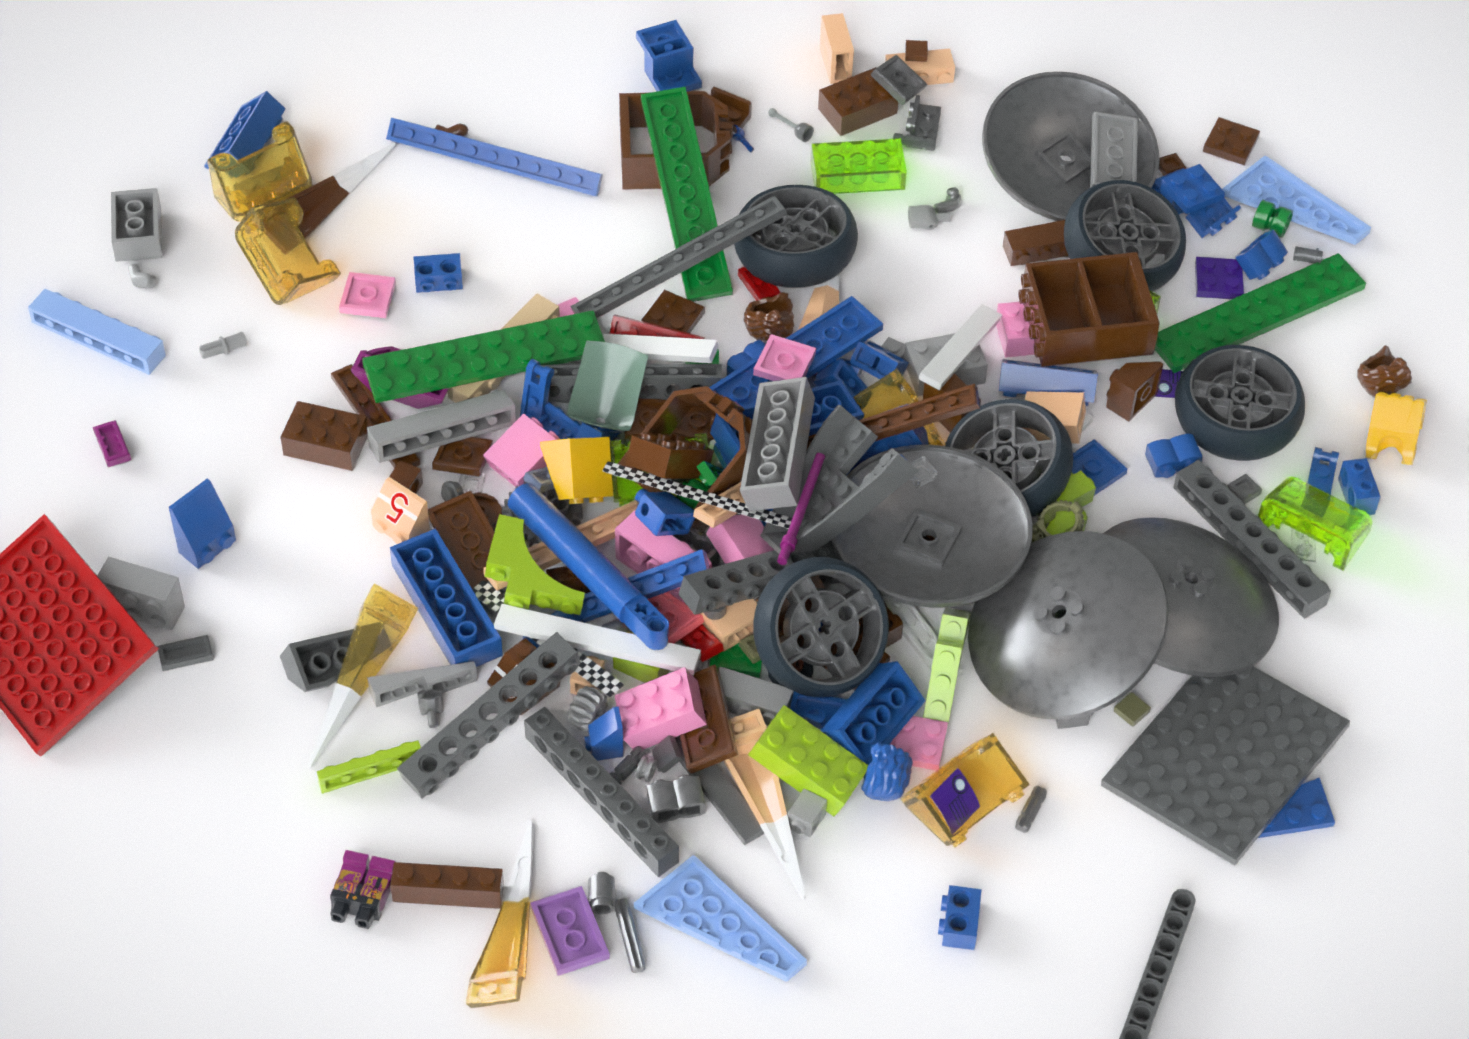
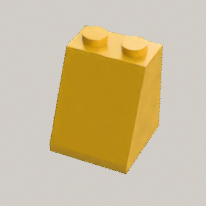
M609 437L573 438L540 442V447L559 500L569 499V504L584 503V498H589V503L604 502L603 497L613 496L612 474L602 471L606 463L611 462Z

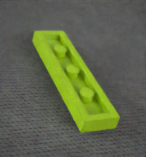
M419 740L405 742L391 749L379 750L374 754L353 758L348 762L335 766L330 765L316 771L321 793L323 794L398 771L397 768L421 748Z

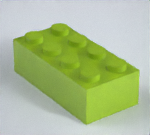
M785 705L781 707L748 754L800 793L803 789H806L826 799V812L833 817L845 805L867 772L868 767L865 762Z

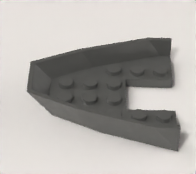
M840 404L823 422L806 450L798 502L816 453L824 454L825 460L796 537L797 545L791 553L818 550L861 520L919 471L891 448L888 453L881 457L879 464L873 471L864 477L859 487L852 482L846 474L878 436ZM797 506L774 508L772 512L793 518ZM767 522L760 536L780 554V543L783 536L787 534L788 529Z

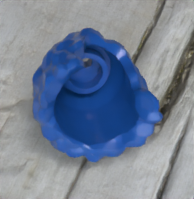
M878 742L871 746L873 760L867 767L861 789L870 799L886 802L894 801L904 794L905 789L910 783L913 765L912 758L908 752L903 751L901 748L897 749L892 744H881Z

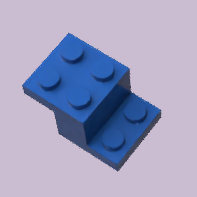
M677 20L636 31V39L644 51V71L656 91L686 87V91L702 88V80L693 67L694 48Z
M1201 164L1187 169L1182 168L1155 179L1152 189L1163 195L1173 205L1178 214H1189L1224 200L1225 192Z

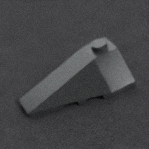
M377 623L290 643L279 657L288 680L303 692H310L331 686L387 649L390 644L382 624Z

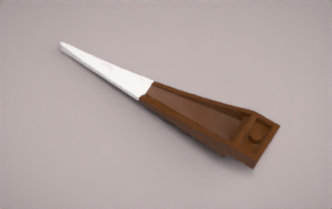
M396 142L385 146L333 176L272 205L256 217L254 223L286 256L306 240L394 148Z

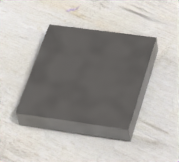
M897 55L887 60L871 73V76L901 105L915 97L927 86V83Z

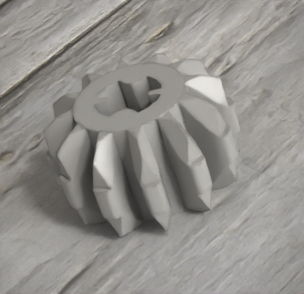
M585 686L582 689L580 688L577 695L573 696V701L570 704L568 722L577 729L588 732V725L605 714V709L608 706L607 696L593 687Z

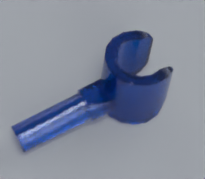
M734 124L737 132L733 134L732 138L740 141L752 153L754 148L744 137L745 131Z

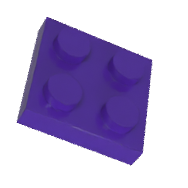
M1196 257V297L1234 299L1243 295V269L1238 261L1227 258Z

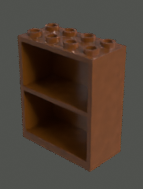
M1137 252L1025 264L1024 274H1021L1022 289L1018 291V298L1020 304L1024 305V320L1029 322V337L1034 339V355L1036 358L1039 357L1041 367L1154 354L1160 322Z

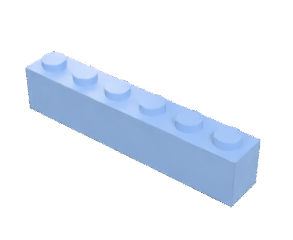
M44 289L28 306L32 323L148 375L153 372L166 356L163 340L159 337L151 336L142 332L137 327H131L116 318L102 314L96 309H90L78 301H72L63 297L58 292Z

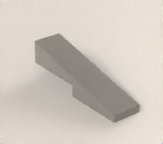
M473 661L367 677L369 692L377 708L414 695L419 691L441 689L442 693L465 686L477 681V672Z

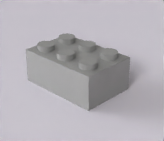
M157 188L111 192V243L116 262L162 258L161 204Z
M955 333L905 343L904 360L909 362L906 369L917 396H923L925 382L918 379L921 371ZM980 345L955 372L967 386L974 383L975 385L985 384L988 364Z
M109 556L98 573V577L136 622L142 621L156 628L173 630L185 608L179 577Z

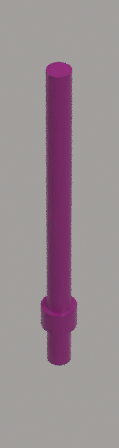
M816 453L788 532L783 536L780 543L781 551L777 559L780 565L787 564L791 552L795 550L797 545L796 537L825 460V455L822 453Z

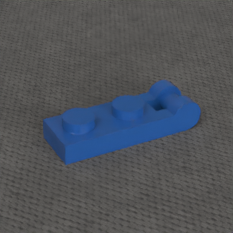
M531 359L526 367L520 417L525 414L530 419L534 417L538 420L545 414V405L548 403L550 383L554 375V369L549 366H541L540 362L535 359Z
M1315 447L1303 505L1327 510L1339 452L1332 451L1329 453L1322 451V448ZM1320 460L1329 462V465L1321 464L1319 462Z

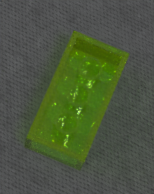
M901 138L811 144L810 164L815 187L825 189L833 194L905 190L907 169Z

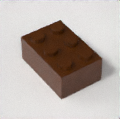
M876 67L819 89L818 110L840 136L897 114L898 101L871 76Z
M297 401L280 436L283 455L353 471L368 437L367 416Z
M643 432L642 436L632 435L625 464L664 479H700L699 475L701 473L696 466L703 461L711 464L714 450L705 447V442L691 440L690 442L686 440V436L683 434L672 433V435L658 432L655 435Z

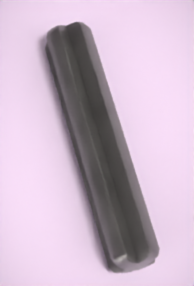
M627 898L617 899L614 908L631 971L633 973L643 972L646 969V964L629 900Z

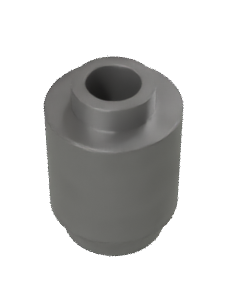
M596 872L588 879V899L592 912L608 914L614 909L613 906L616 903L615 878L607 872Z

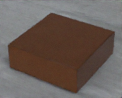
M906 40L905 61L927 62L928 41Z
M1177 153L1159 158V170L1163 176L1182 168H1187Z

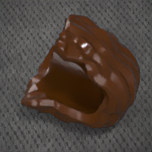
M781 292L774 297L763 298L748 304L743 320L751 337L756 340L768 341L771 334L787 338L793 333V304L791 299L788 298V293Z
M1384 345L1378 353L1362 362L1357 369V378L1361 386L1374 398L1379 392L1389 395L1397 393L1400 389H1404L1412 383L1411 370L1407 366L1406 361L1399 357L1395 358L1387 345Z

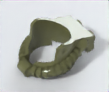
M1067 500L1050 503L1051 505H1047L1042 510L1043 512L1040 513L1038 521L1032 526L1031 543L1051 536L1046 531V526L1056 517V512L1072 511L1075 514V525L1069 532L1082 531L1084 519L1081 513L1084 509L1078 502L1072 503L1070 501L1067 502Z

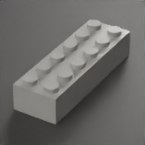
M807 377L759 383L740 487L741 495L749 511L797 506L815 400Z

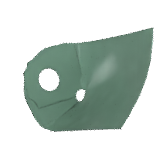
M586 340L567 415L590 425L629 431L634 421L648 355L619 344ZM603 418L605 423L596 421V419Z

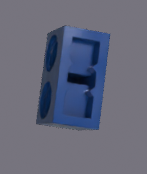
M460 253L413 256L416 293L463 289Z
M871 340L860 341L849 361L887 384L900 383L909 364L908 361Z
M1367 458L1343 461L1338 481L1351 517L1375 515L1381 496Z
M949 885L948 895H942L940 911L945 912V919H939L938 935H943L942 946L975 950L982 889ZM955 904H963L965 907H958ZM958 927L961 928L962 931H956L953 928Z

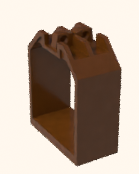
M687 91L694 126H702L714 134V147L708 152L701 153L708 186H711L730 171L729 159L727 158L732 154L733 126L732 123L724 119L729 116L728 106L705 91ZM651 92L619 93L622 190L661 189L654 155L631 154L630 128H647L641 94Z
M708 386L673 391L640 436H642L643 432L655 435L661 432L670 435L692 406L706 404L739 431L740 450L707 492L719 495L742 481L753 421L750 417L743 414L745 409L729 397H724L711 390ZM628 451L618 462L619 465L645 472L625 464ZM636 482L640 487L645 488L649 492H668ZM699 501V503L696 505V507H695L693 510H695L697 507L703 505L704 503ZM695 518L691 527L704 533L709 525Z

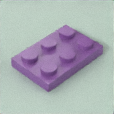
M582 886L530 903L533 916L557 976L610 959V953Z

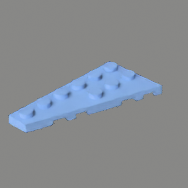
M1266 155L1222 188L1225 192V197L1254 208H1258L1260 202L1264 199L1274 203L1276 208L1282 206L1293 210L1292 222L1354 245L1364 239L1371 231L1369 225Z
M692 855L634 902V909L786 982L807 965L805 957L695 855Z

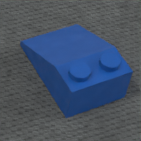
M208 478L168 507L178 553L197 569L210 563L216 555L224 549L231 547L236 541L234 526L212 482Z

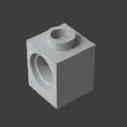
M803 789L788 811L790 828L797 834H804L811 838L826 815L827 800Z

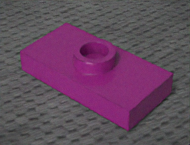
M116 420L92 427L107 467L131 460L130 453Z

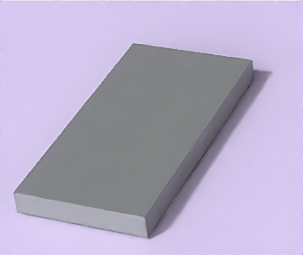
M1094 111L1092 115L1090 188L1096 184L1112 180L1137 182L1138 118Z

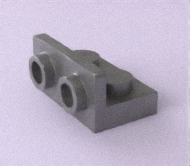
M916 95L915 103L910 102L909 116H912V118H907L906 131L910 132V135L924 136V139H927V137L936 139L941 107L920 104V95Z

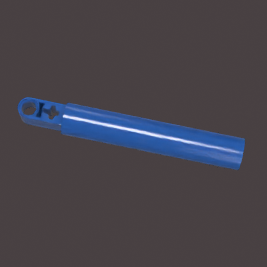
M525 483L517 487L509 497V509L519 519H524V524L648 648L652 650L664 649L668 644L669 621L532 483Z

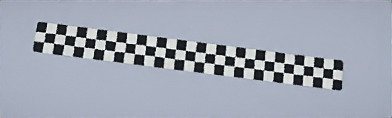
M607 462L602 470L609 474L789 529L792 521L791 517L768 510L749 511L745 503L612 462Z
M483 580L472 590L481 602L498 614L501 605L504 604L505 595L496 591L494 587ZM531 638L539 645L545 642L544 640ZM574 648L581 662L575 670L576 673L608 697H612L624 686L622 682Z

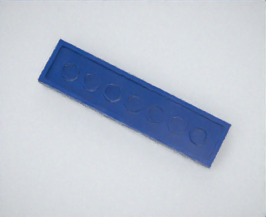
M851 296L785 339L816 348V355L805 375L808 379L856 348L860 341L865 342L882 331L883 323ZM759 355L709 388L724 397H729L741 406L756 403L759 383L772 381L753 375L754 367L760 357Z

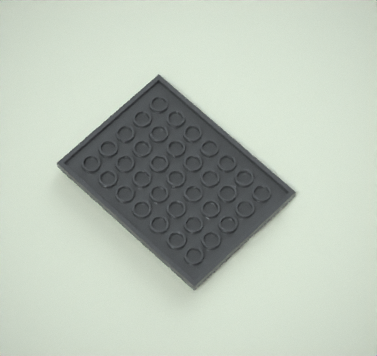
M1254 666L1245 671L1227 676L1202 677L1192 675L1102 778L1101 786L1235 866L1349 728L1350 720Z

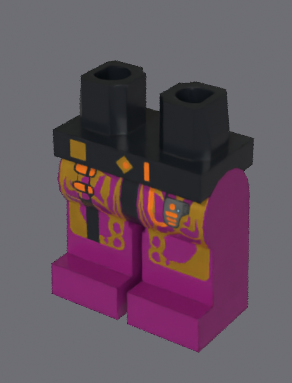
M345 850L339 876L330 894L331 920L343 923L347 915L351 914L356 916L355 925L360 928L369 929L374 920L379 921L381 911L391 892L393 864L396 861L372 856L370 860L368 854Z

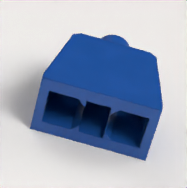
M645 488L637 492L635 500L639 504L635 511V516L655 536L688 534L695 519L692 508L668 492H649Z

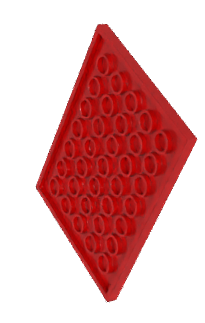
M45 514L0 553V709L34 752L41 757L159 649Z

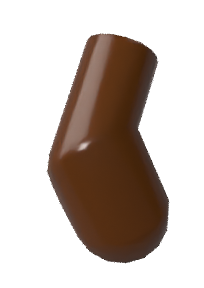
M461 123L449 128L439 124L435 127V129L460 136L468 134V127Z

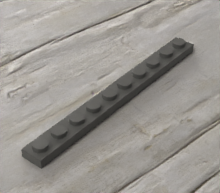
M773 196L570 307L574 314L594 310L597 319L787 215L786 210L779 200Z

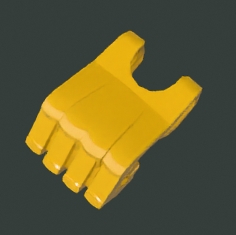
M1383 392L1377 393L1366 442L1365 458L1377 459L1380 451L1388 447H1395L1402 455L1401 463L1413 465L1419 431L1423 427L1427 400L1419 398L1414 400V397L1410 395L1401 397L1402 395L1397 393H1391V395Z

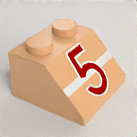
M388 477L371 510L373 527L379 533H385L391 537L396 544L430 531L427 501Z

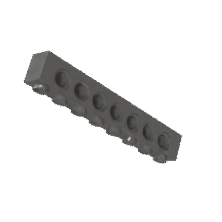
M646 364L639 398L667 400L673 391L704 386L710 387L722 379V365ZM541 365L554 369L548 402L569 403L580 365Z
M1197 460L1176 473L1173 488L1227 542L1246 555L1263 574L1267 582L1304 619L1327 605L1331 594L1327 583L1320 580L1312 572L1311 568L1304 564L1295 555L1294 551L1287 547L1278 538L1277 534L1262 522L1259 516L1253 514L1246 507L1245 503L1240 498H1237L1229 490L1228 486L1213 474L1209 467L1205 466L1200 460Z
M829 541L816 551L791 553L786 565H780L777 562L779 554L773 550L683 576L679 596L694 615L710 612L713 609L730 606L734 603L760 596L766 585L777 573L795 562L812 557L840 559L832 541ZM818 575L819 578L826 577V575Z
M558 632L554 633L397 768L402 779L421 799L426 795L433 794L438 789L440 783L447 777L454 776L458 772L459 767L467 760L474 759L483 746L496 740L499 733L505 727L513 725L519 719V715L527 708H533L541 696L546 692L554 690L563 677L575 672L581 663L577 651ZM549 663H557L553 668H545ZM529 680H537L533 685H526ZM510 697H517L516 700L513 702H506V700ZM490 714H497L494 719H486ZM470 731H477V733L472 737L466 736L467 733ZM450 748H457L454 753L446 754ZM437 765L433 771H426L429 766Z
M545 706L524 720L525 738L657 877H660L679 863V845Z

